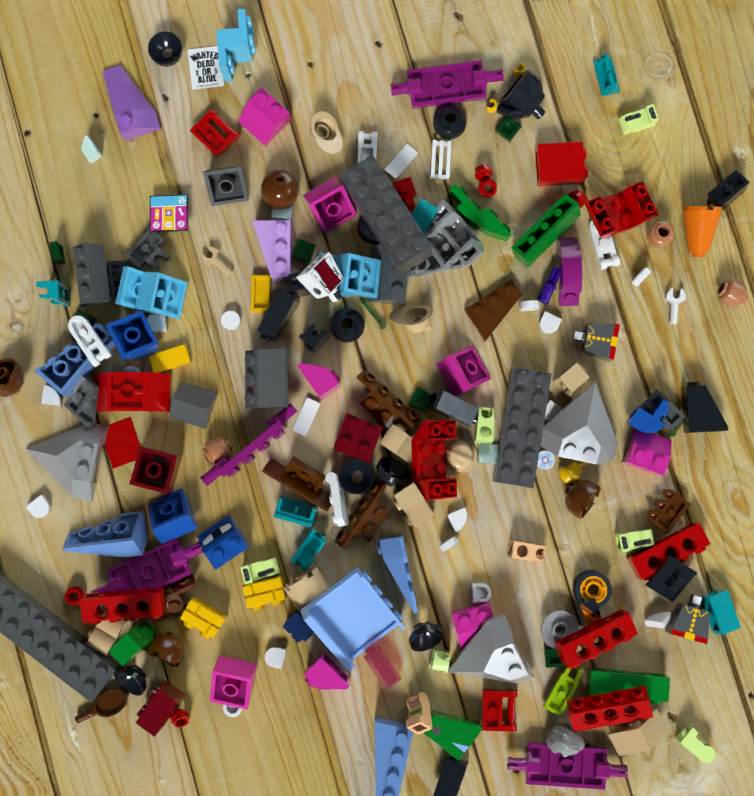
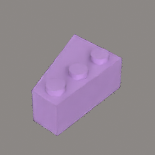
M252 221L273 282L292 281V279H287V276L292 274L291 221Z

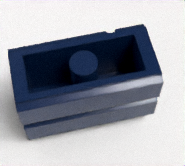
M299 609L291 614L283 624V628L289 634L292 633L291 636L296 642H301L302 640L306 642L314 632L304 621Z

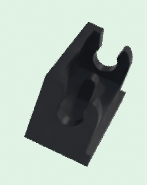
M737 170L733 171L707 194V204L710 205L712 203L715 207H722L723 211L746 191L750 182Z
M301 272L289 274L287 279L296 278ZM298 279L292 281L290 286L287 287L288 293L296 298L311 295Z
M311 325L303 335L300 334L299 338L307 347L317 353L329 339V335L324 329L318 334V330H313L316 326Z
M451 755L446 757L433 796H457L469 762L461 759L458 761Z

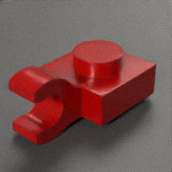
M411 177L393 182L394 189L401 200L405 202L408 211H413L416 207L413 197H416L417 194Z

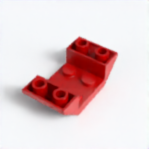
M643 181L628 186L620 193L603 199L599 196L584 202L602 239L631 230L659 216Z
M105 372L94 374V382L99 386L96 412H170L171 374L152 372Z
M456 420L423 421L411 440L412 480L425 500L457 497V478L446 477L445 440L456 439Z

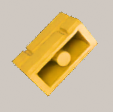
M282 575L243 584L242 588L247 608L253 607V611L265 608L264 604L272 603V606L283 604L287 594L283 588L284 581Z
M193 597L180 619L184 621L183 625L187 628L198 629L202 637L214 639L228 616L200 599Z

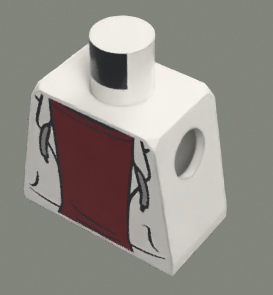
M330 252L317 256L296 277L317 299L329 296L332 302H336L342 297L336 287L343 281V276Z

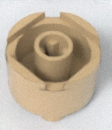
M314 566L313 569L309 568L293 578L294 583L292 585L288 582L283 588L295 607L301 610L309 602L328 590L329 585L317 566Z

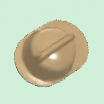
M316 112L310 121L309 134L311 139L324 152L328 154L338 153L342 149L343 141L335 119L327 112Z
M401 306L394 309L390 313L389 318L394 324L405 325L412 333H420L431 330L430 317L433 315V309L429 306Z
M458 438L445 440L446 467L461 473L472 470L477 464L478 459L475 448Z

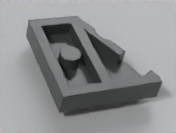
M82 375L64 404L87 428L95 426L99 386L89 376Z
M656 389L639 407L651 414L660 399L669 402L668 408H670V411L665 418L661 417L660 421L666 424L664 428L672 430L686 416Z

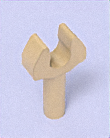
M208 246L207 248L213 253V256L207 258L204 254H201L202 261L207 266L214 264L229 277L233 271L219 259V250Z

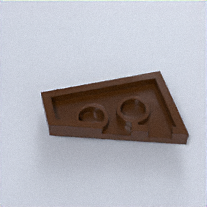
M511 279L464 310L484 342L519 300L522 293L513 279Z

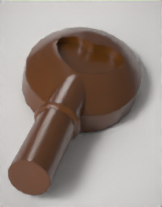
M121 689L105 691L96 699L94 707L75 716V721L79 724L95 715L101 717L116 715L125 708L128 696Z

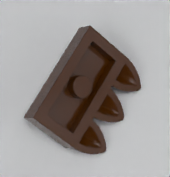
M664 489L663 495L666 501L655 500V505L659 511L647 510V516L654 526L663 533L668 534L691 504L675 491Z

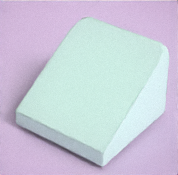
M86 135L83 139L81 150L89 163H93L101 158L102 154L91 138Z
M293 205L286 209H275L273 206L272 220L291 221Z
M479 443L477 463L497 464L498 445Z

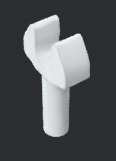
M670 288L665 294V300L671 304L669 323L677 324L678 306L686 300V294L683 289H680L678 291V298H674L673 288Z

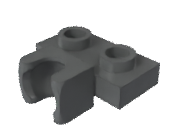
M150 228L125 255L140 269L148 263L156 271H160V267L157 265L159 258H163L166 261L170 260V257L160 249L166 241L156 232L150 233Z

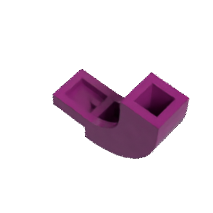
M577 237L558 238L556 253L560 267L559 306H578L579 294L582 292L580 245Z

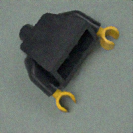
M520 63L518 68L521 71L514 68V76L517 79L498 101L500 104L497 105L495 99H490L489 103L495 106L492 108L486 106V110L489 113L497 111L498 114L516 119L527 118L533 115L538 120L546 112L539 105L545 98L541 80L531 71L525 70V65Z

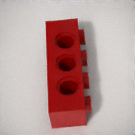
M693 522L654 542V545L645 547L626 558L636 577L647 581L667 559L665 554L667 548L670 547L672 549L671 556L684 562L689 559V555L705 551L706 546L711 543L700 523ZM687 538L689 540V546L685 549L683 547V541ZM654 556L656 562L650 567L648 560Z
M164 587L85 593L80 598L82 623L89 622V624L93 625L108 620L110 623L121 621V619L137 621L143 617L158 619L166 611ZM139 602H145L148 608H142ZM119 603L126 604L128 610L121 609ZM100 605H105L108 611H102Z
M620 609L555 641L554 645L562 663L569 669L577 668L582 662L588 659H595L600 653L613 650L616 645L622 642L631 641L634 636L638 635L630 613ZM616 628V632L611 635L612 630ZM599 636L598 642L594 644L595 638ZM582 645V649L577 652V648Z
M646 686L566 700L574 732L653 718Z

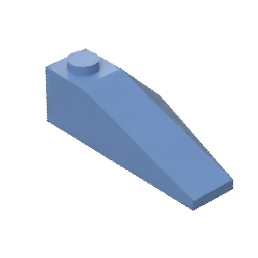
M144 511L123 513L119 515L120 518L109 521V519L104 520L102 525L94 528L88 526L68 534L62 549L68 552L117 557L141 556L144 553L148 540Z
M402 534L380 538V543L376 544L378 555H383V560L414 614L418 613Z

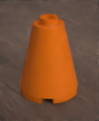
M682 206L688 252L693 253L692 257H704V253H709L722 213V207Z

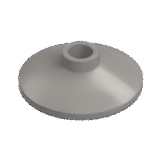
M564 610L551 612L545 617L541 625L542 638L553 649H556L555 641L579 630L576 618ZM557 625H560L559 631H555Z

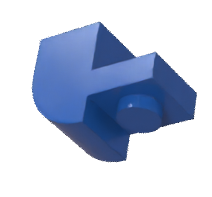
M660 399L651 414L636 406L626 423L644 433L657 432L666 425L660 421V418L666 417L670 411V408H668L670 403Z

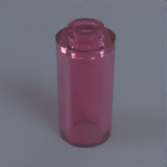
M372 644L364 650L365 655L363 658L386 690L401 680L402 677L379 645L374 646Z

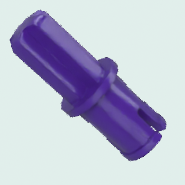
M552 267L546 282H543V288L537 301L548 305L552 293L557 289L556 284L560 278V268Z

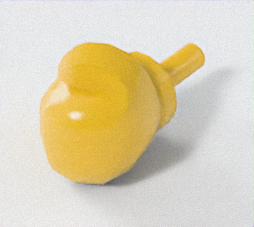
M573 461L566 466L560 467L558 474L565 483H576L580 479L579 474L582 473L581 467L586 465L587 462L581 461L577 464Z

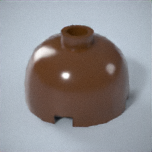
M274 170L268 173L263 178L261 184V197L267 205L274 206L275 209H286L292 206L298 197V184L294 176L284 170Z
M14 359L0 360V397L14 395L20 391L24 384V371Z
M580 480L574 485L569 484L564 492L567 495L565 498L566 508L578 519L583 518L594 505V496L598 498L601 487L589 480Z
M167 631L166 634H154L153 640L142 651L162 662H169V665L178 667L183 657L184 648L182 643L177 640L178 635Z

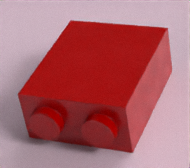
M583 141L537 144L535 148L537 187L582 184L588 177V167L585 166L584 159L587 157V150L583 148Z

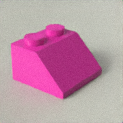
M261 87L248 100L238 122L266 147L289 123L291 118L289 111Z
M336 176L303 194L307 205L324 234L357 215L343 185Z
M474 346L454 353L436 364L449 391L456 397L491 379Z
M302 363L297 365L321 400L340 387L338 382L341 380L334 370L330 371L327 367Z
M634 428L622 463L658 476H665L671 459L672 440L655 433H644Z
M488 602L450 612L461 650L479 632L485 620L493 618L491 606Z
M324 651L315 658L304 673L305 681L312 688L315 686L318 690L347 689L350 686L351 678Z
M219 656L212 672L210 702L248 710L256 679L257 664Z

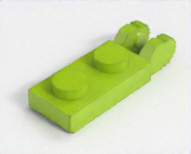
M582 665L576 669L573 678L568 676L572 668H563V672H560L543 703V708L559 717L562 716L567 707L566 700H571L585 670V667Z

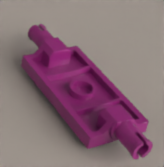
M479 60L407 70V82L390 84L391 95H410L412 109L482 100L487 97V83L504 81L503 69L486 71L482 68V62Z
M289 403L288 407L283 408L267 421L270 428L230 461L226 458L218 461L200 477L201 480L208 486L219 476L233 477L241 470L239 467L242 464H249L256 458L254 454L258 451H265L271 445L269 442L272 439L278 440L286 433L284 431L287 428L285 422L298 412L296 408Z
M179 538L168 541L144 552L141 556H136L107 569L109 577L107 584L91 590V593L168 586L193 574L188 561L190 558L204 553L203 549H201V543L198 541L193 545L183 548Z
M527 742V756L525 758H507V769L525 771V783L529 785L605 790L606 780L610 777H628V774H626L628 772L627 765L610 764L607 761L606 747L585 746L577 754L563 757V754L559 752L553 753L547 743Z

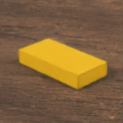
M252 274L250 312L266 313L270 307L271 276Z
M185 344L148 356L154 373H162L192 363Z

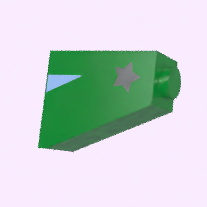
M431 711L433 729L424 732V734L459 761L483 728L478 721Z

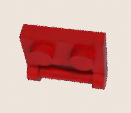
M214 108L190 129L191 134L216 158L241 136L237 130L234 131L218 115ZM214 121L229 136L225 139L209 122Z
M482 689V731H517V724H515L516 697H518V690ZM503 697H508L506 724H502Z

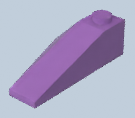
M121 65L104 70L103 74L119 132L125 141L161 130L155 110Z

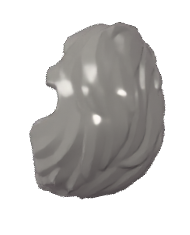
M558 724L549 730L546 735L545 742L553 753L559 752L563 754V757L577 754L585 747L583 737L578 732H574L573 728L568 724Z

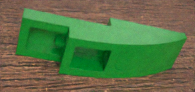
M454 184L449 189L448 194L459 205L456 207V211L471 227L498 240L507 242L512 235L510 228L497 219L498 215L495 211L489 210L487 207L480 211L479 205L467 197V192L461 186L458 187Z

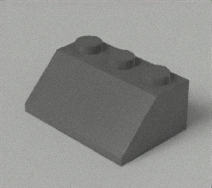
M88 242L74 246L73 254L81 309L110 302L111 297L104 246Z
M372 246L371 258L381 260L378 296L374 299L368 298L367 302L405 305L408 270L399 275L382 246Z
M255 349L245 351V409L288 407V349Z

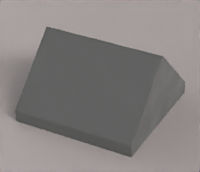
M241 165L203 171L211 206L249 200L245 172Z
M181 382L171 400L170 418L207 429L218 393Z

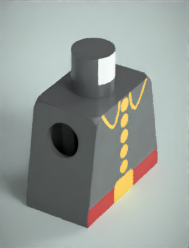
M589 323L585 326L584 331L574 330L572 341L582 343L581 352L611 362L615 357L620 324Z
M691 594L688 605L677 603L665 631L672 635L707 644L710 612L700 609L702 597Z

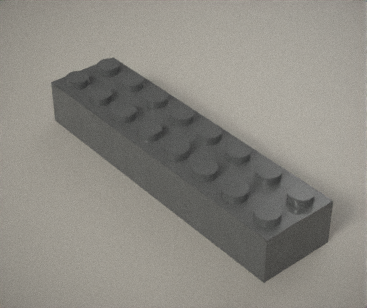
M0 573V633L88 701L93 702L99 697L113 678L114 672L121 665L108 655L105 656L86 644L88 640Z

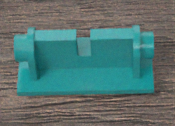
M603 54L600 56L601 59L593 61L602 97L620 93L612 57H609L608 54Z
M312 529L291 559V562L298 565L304 571L307 568L309 569V566L315 559L313 554H318L324 544H326L325 540L327 538L325 535Z

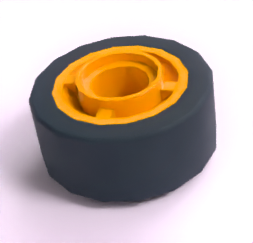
M586 570L575 578L573 594L580 604L595 598L599 608L609 601L612 594V586L604 574L595 570ZM595 584L596 591L593 594H589L588 587Z

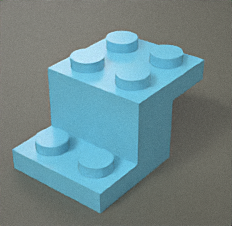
M237 9L239 28L216 30L219 68L225 82L232 81V74H235L234 63L253 61L252 54H256L255 43L252 37L254 36L253 24L251 23V17L247 16L245 9Z
M318 252V253L316 254V257H317V256H320V255H322V254H325V253H323V252ZM351 253L332 255L343 276V281L336 287L342 297L358 295L373 299L377 298L381 260Z
M123 266L115 304L137 311L142 310L144 313L161 314L173 319H180L188 283L159 272H143L129 266Z

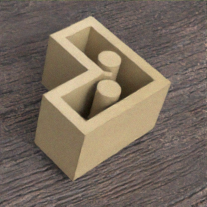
M578 363L570 366L553 381L570 402L586 391L593 382L587 381L590 378L588 376L589 372L582 364L579 365Z
M414 482L394 494L395 499L392 501L399 511L401 509L404 510L406 515L403 517L409 526L413 524L416 528L434 516V513Z
M657 708L651 709L653 718L613 725V729L608 736L619 756L651 751L668 731Z

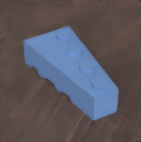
M99 323L95 324L93 329L106 348L111 351L115 344L108 329ZM75 341L73 344L63 348V351L57 356L50 358L44 366L38 367L34 371L61 395L69 397L82 375L90 376L96 367L91 364L77 341ZM98 348L93 351L94 355L100 352Z
M375 716L376 796H399L413 731L406 728V723Z

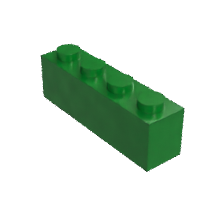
M564 194L511 247L514 257L529 268L581 215L579 204Z
M143 622L127 632L109 650V653L124 666L140 654L153 640V635L157 634L156 627L150 622Z
M587 667L586 692L591 696L646 686L650 703L662 704V702H669L670 678L665 674Z

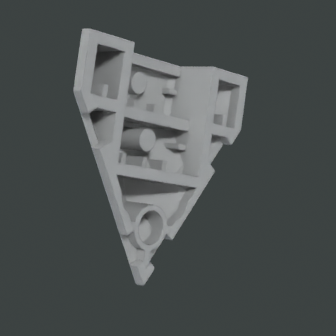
M444 199L437 205L439 209L424 234L432 246L433 255L415 265L414 269L410 271L409 278L470 266L484 252L483 243L466 220Z
M595 381L589 385L586 391L579 394L561 409L551 421H547L544 424L540 445L542 448L558 457L592 464L613 461L618 442Z
M95 424L93 428H87L85 425H82L28 447L26 450L73 498L93 501L97 482H93L100 446L106 443L109 426Z
M504 614L485 620L479 632L471 638L458 655L455 663L451 664L448 668L450 673L511 683H519L535 677L528 661H523L513 641L512 629Z

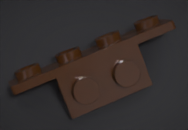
M364 370L357 376V379L370 390L360 404L386 428H389L399 416L412 428L419 424L421 419L418 414L410 410L400 398L394 396L387 386L376 380L372 373Z
M295 456L292 457L287 467L271 458L263 468V473L327 512L332 504L329 499V493L320 488L326 476Z
M379 478L374 480L371 488L359 500L358 506L348 517V525L338 532L334 542L341 548L345 549L355 534L370 542L389 513L390 509L377 501L387 486Z
M191 574L164 587L166 611L158 619H149L147 617L152 625L186 609L187 604L180 593L196 586L195 575ZM139 602L142 608H148L145 602ZM127 605L123 606V610H128Z

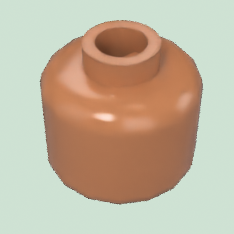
M666 221L655 222L647 231V241L655 248L665 247L672 241L674 229Z
M732 279L722 282L717 290L719 301L734 308L744 304L748 298L747 287Z
M220 436L205 442L202 449L207 462H212L213 464H216L222 458L229 459L230 451L233 450L229 440H224Z

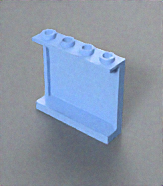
M358 567L300 610L304 621L348 672L355 667L352 660L398 625L402 630L405 629L401 623L404 619L397 610L393 612L391 609L393 605L388 598L383 599L381 597L383 593L376 584L373 586L370 583L372 579L366 571L362 573Z

